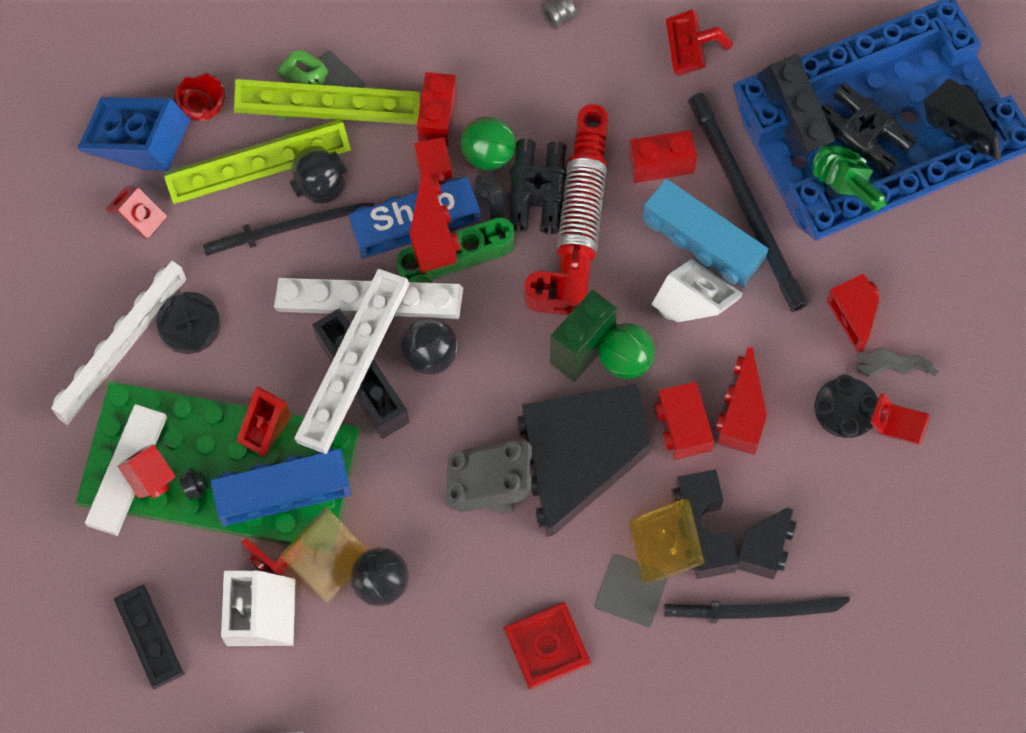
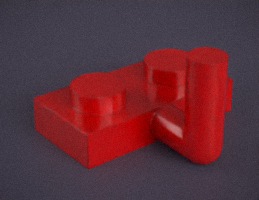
M693 9L665 19L673 72L677 76L706 67L703 43L715 40L724 50H729L733 46V41L718 26L700 31L698 14Z

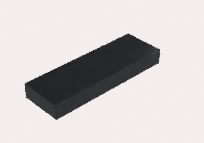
M143 584L114 598L152 688L156 689L184 676L183 669L146 586Z

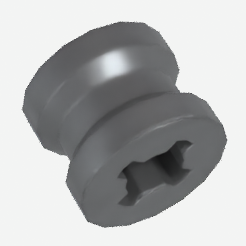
M546 0L540 4L543 17L554 30L560 28L565 20L571 21L577 17L571 0Z

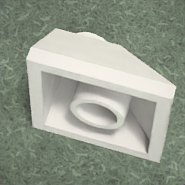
M691 259L668 274L651 305L657 308L659 313L666 319L683 322L719 315L738 301L743 293Z

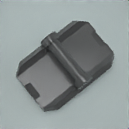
M520 438L453 453L448 457L446 504L459 512L487 507L497 513L512 512L513 503L525 499L531 490L530 459H532V446L528 441Z

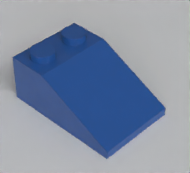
M101 97L77 148L81 152L142 170L168 171L191 119L184 114L171 98Z

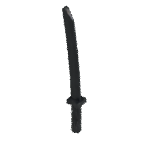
M358 203L253 231L250 225L247 224L243 225L244 232L205 243L203 248L206 256L245 243H249L250 248L256 247L255 240L349 216L348 214L354 213L360 207H373L375 205L374 203Z
M840 597L814 601L752 605H719V601H712L710 606L664 603V617L710 618V623H717L718 619L771 618L821 614L838 611L849 603L850 598Z

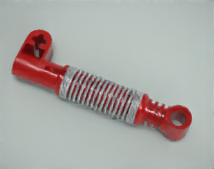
M597 104L583 106L577 116L574 153L567 165L566 186L564 188L565 201L562 203L561 227L559 228L560 232L557 242V255L560 258L558 273L536 271L531 273L524 283L525 303L527 307L536 312L569 315L588 293L591 262L595 260L598 250L597 243L599 242L600 218L602 216L601 208L603 206V193L605 191V177L607 173V163L603 155L605 153L604 148L608 130V113L602 106ZM596 122L599 126L589 127L586 123ZM551 287L557 288L555 299H549ZM538 289H543L541 295L536 294Z

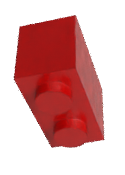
M425 72L417 120L418 142L444 137L446 146H449L457 96L456 75Z
M691 130L630 139L628 157L634 183L695 174L697 154Z
M697 381L659 390L657 402H654L653 406L657 421L663 420L666 431L662 432V439L666 451H672L674 460L711 452L714 439Z

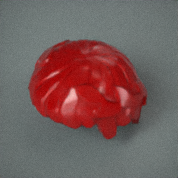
M203 73L195 78L186 76L180 85L177 86L174 93L175 104L193 121H207L214 118L221 111L225 101V89L222 82L217 80L216 76H210L208 73Z

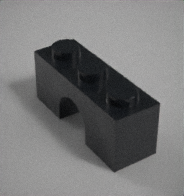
M798 54L773 63L757 74L769 102L777 100L786 112L788 126L783 130V134L795 159L835 141Z
M716 469L678 476L676 488H672L671 493L675 508H681L683 519H679V529L682 539L688 538L690 550L686 551V559L689 570H695L697 579L736 572L739 562L732 533H712L703 526L701 521L703 515L711 511L721 510L723 504V496Z

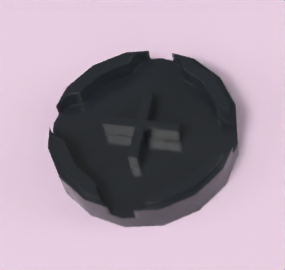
M195 292L182 293L183 295L167 299L159 309L156 318L158 334L165 346L174 352L182 354L199 353L208 348L218 337L221 327L220 316L209 298Z

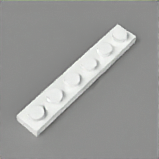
M171 261L166 268L163 267L157 272L154 277V283L146 292L143 291L138 295L132 310L127 316H122L116 322L114 331L109 338L97 345L91 360L86 365L80 366L68 388L61 390L56 395L51 409L59 420L66 425L72 421L156 318L161 306L167 299L173 297L187 280L181 266Z
M381 269L377 270L294 438L298 444L327 454L409 286L407 278Z
M278 278L274 308L278 312L330 314L340 308L343 314L356 315L372 281ZM409 282V286L394 316L459 319L463 287L460 284Z

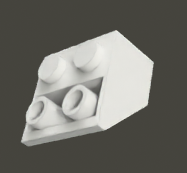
M224 571L221 638L226 646H294L295 579L262 571Z

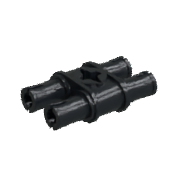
M844 81L841 84L842 87L839 86L832 97L852 111L853 116L845 119L828 106L826 102L821 105L830 129L834 134L835 141H840L851 151L859 153L860 157L868 160L882 171L884 175H887L890 172L889 169L892 170L897 164L898 159L877 144L878 140L885 137L906 154L909 148L911 149L918 138L899 125L894 114L890 115L874 102V98L863 97ZM866 126L868 127V128H866L865 130H862L861 132H859L860 128L863 129V128H865Z
M520 139L516 142L515 164L512 165L509 171L511 185L507 199L511 204L510 222L514 227V231H517V221L520 219V232L527 231L529 228L530 206L542 207L539 230L542 233L548 234V223L551 222V234H557L560 231V211L563 207L562 203L565 201L564 188L567 171L564 169L567 146L559 142L558 153L555 154V142H549L547 144L546 167L533 166L536 143L528 139L527 151H524L525 139ZM535 184H540L541 189L534 188Z

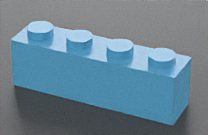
M668 179L664 180L644 205L642 219H644L650 229L656 232L661 231L670 237V241L680 249L686 248L695 255L702 265L706 267L712 266L719 271L721 276L730 284H738L744 288L766 260L768 252L766 246Z

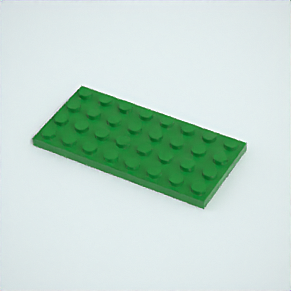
M109 381L76 498L78 506L92 507L136 404L166 415L167 419L155 447L176 477L167 483L169 489L154 499L151 496L138 498L135 494L127 515L285 545H292L298 538L304 548L332 553L345 497L223 527L218 517L211 480L218 479V476L225 472L235 471L243 473L251 471V468L258 464H270L272 466L283 463L284 459L291 456L305 458L315 455L316 450L298 444L294 439L305 417L291 414V418L267 455L263 457L236 442L248 406ZM341 423L330 448L334 450L341 449L349 481L360 427ZM192 467L196 472L201 471L208 482V489L205 490L206 497L193 500L187 497L180 483V476L185 474L186 469Z

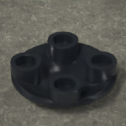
M843 374L837 377V379L826 383L819 390L814 403L815 416L819 424L834 436L841 438L858 437L873 427L870 421L879 398L866 383L850 375Z

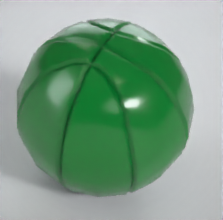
M493 116L479 117L470 122L464 129L461 137V150L466 160L475 168L484 171L497 170L506 165L514 154L516 145L514 133L508 124L501 119Z
M622 323L613 326L605 334L599 344L598 355L601 364L610 375L629 380L638 378L649 370L655 358V346L650 334L644 328L632 323Z

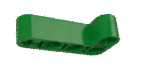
M495 218L456 231L461 250L456 251L457 263L421 274L418 267L414 270H406L404 268L409 263L417 264L412 247H407L401 250L396 258L398 275L407 278L408 282L433 283V279L506 256L514 249V227L507 219ZM501 233V235L505 238L500 239L497 234ZM470 243L476 244L478 246L476 249L470 251L463 248L465 245Z

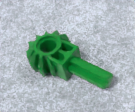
M828 144L820 147L813 160L812 173L815 177L831 186L838 194L857 196L872 211H879L881 207L886 206L887 201L884 199V195L868 181L873 170L866 165L867 161L860 157L859 153H855L840 145Z

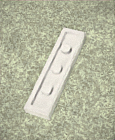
M134 405L85 521L86 526L118 536L135 492L117 465L141 448L152 444L156 445L167 419L164 413Z

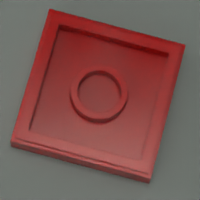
M565 602L503 626L505 635L529 690L591 665L590 658Z

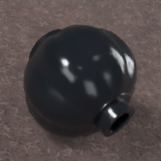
M309 146L301 150L294 158L292 163L294 179L289 181L298 198L304 195L314 203H329L338 198L346 184L342 175L348 171L335 150L328 154L327 150L322 146Z

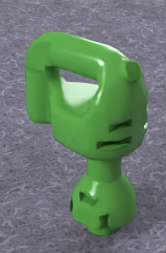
M296 50L290 53L279 66L277 74L289 83L323 85L328 75V69L323 62L308 52ZM301 62L313 71L304 72L297 67V63ZM275 115L276 117H278V118H279L280 120H282V121H284L286 117L291 118V119L294 118V117H292V116H277V115Z

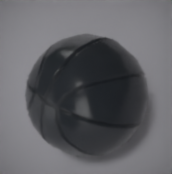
M434 318L421 319L413 323L404 333L401 343L402 355L406 363L413 370L421 374H438L446 370L455 360L458 352L457 337L453 329L445 322Z
M383 547L372 548L361 554L354 562L350 574L351 585L357 597L365 603L374 606H384L395 602L406 590L409 580L408 568L403 558L395 551Z

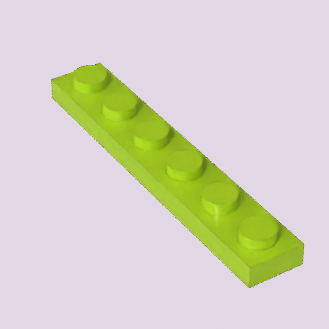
M235 79L234 113L417 125L420 108V92Z
M342 119L166 171L163 174L172 202L177 204L292 169V163L296 155L309 146H322L327 150L328 154L334 150L337 154L351 151L344 123Z

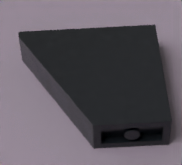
M637 383L522 404V416H517L520 436L526 435L527 441L532 446L530 465L533 466L534 477H531V492L533 497L539 496L541 507L536 508V516L539 528L545 527L547 537L554 536L649 454L650 440Z

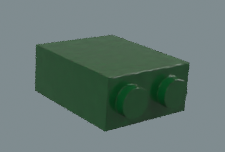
M592 289L550 335V364L575 382L598 356V348L602 338L616 325L618 308Z

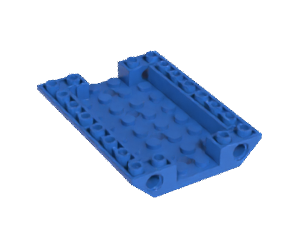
M956 0L937 1L799 57L820 106L826 102L828 106L845 119L851 118L853 112L832 97L839 86L842 87L841 84L845 81L863 97L874 98V102L890 115L894 114L897 118V123L918 138L911 149L909 148L906 154L885 137L878 140L877 144L898 159L897 164L892 170L889 169L890 172L887 175H884L882 171L866 160V165L873 170L868 181L884 195V199L887 201L886 206L881 207L879 211H872L855 195L838 194L831 186L821 182L818 177L814 176L812 173L813 160L819 149L801 156L807 161L805 167L798 168L791 163V159L794 156L783 134V130L788 126L786 112L777 100L769 102L757 74L733 84L742 122L796 225L815 241L1026 154V119L1012 95L1001 98L977 58L982 44ZM948 78L973 91L998 137L1001 153L999 161L988 155L980 154L974 147L964 142L956 141L950 134L941 129L933 128L927 122L923 101ZM903 112H911L916 116L917 120L912 123L906 122L901 118V114ZM866 126V127L863 128V129L860 128L859 132H861L862 130H865V129L868 128V127ZM833 141V142L829 143V144H832V145H834V146L840 145L841 147L847 148V147H846L844 144H842L840 141H839V142Z

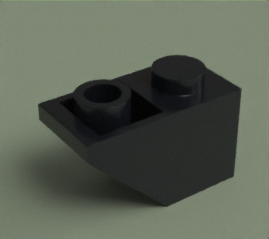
M785 508L746 529L738 556L739 564L737 569L773 580L777 570L784 571L789 553L783 551L786 539L792 541L797 521L791 520L794 509Z

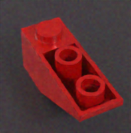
M428 167L423 168L410 228L411 247L420 274L457 263L456 251L461 250L456 232L450 233L447 223L451 222L447 205H440L438 196L442 195L437 177L431 178Z
M748 346L745 357L738 355L733 374L739 376L736 385L729 384L724 402L728 403L729 407L726 414H719L714 431L720 433L717 444L755 455L767 413L754 351L752 347Z

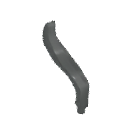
M878 348L871 353L858 352L856 355L857 360L867 364L858 366V371L866 376H875L886 369L894 370L903 375L914 370H921L926 374L930 373L934 377L939 374L934 368L933 363L919 355L902 357L884 348Z

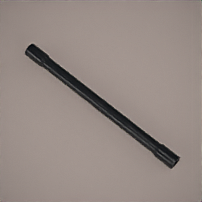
M698 93L693 95L688 100L690 108L698 124L703 128L758 242L768 248L766 258L779 283V288L790 311L796 312L805 308L808 302L797 280L793 277L716 122L715 114L705 94Z

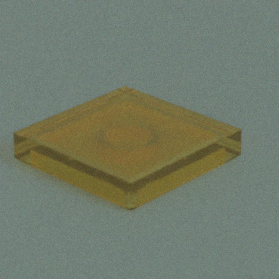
M682 499L629 520L643 583L651 584L704 564L689 500Z
M325 508L286 548L280 557L324 602L328 603L351 578V569L356 559L368 549L329 509Z

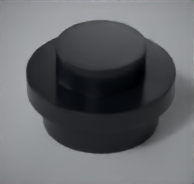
M192 467L186 469L185 474L180 476V483L187 497L190 500L206 497L205 490L208 489V482L201 471L196 472Z

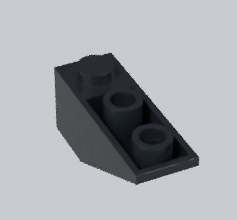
M948 78L923 101L926 120L930 126L943 130L958 142H964L974 147L982 155H988L997 161L1001 159L998 137L972 90Z

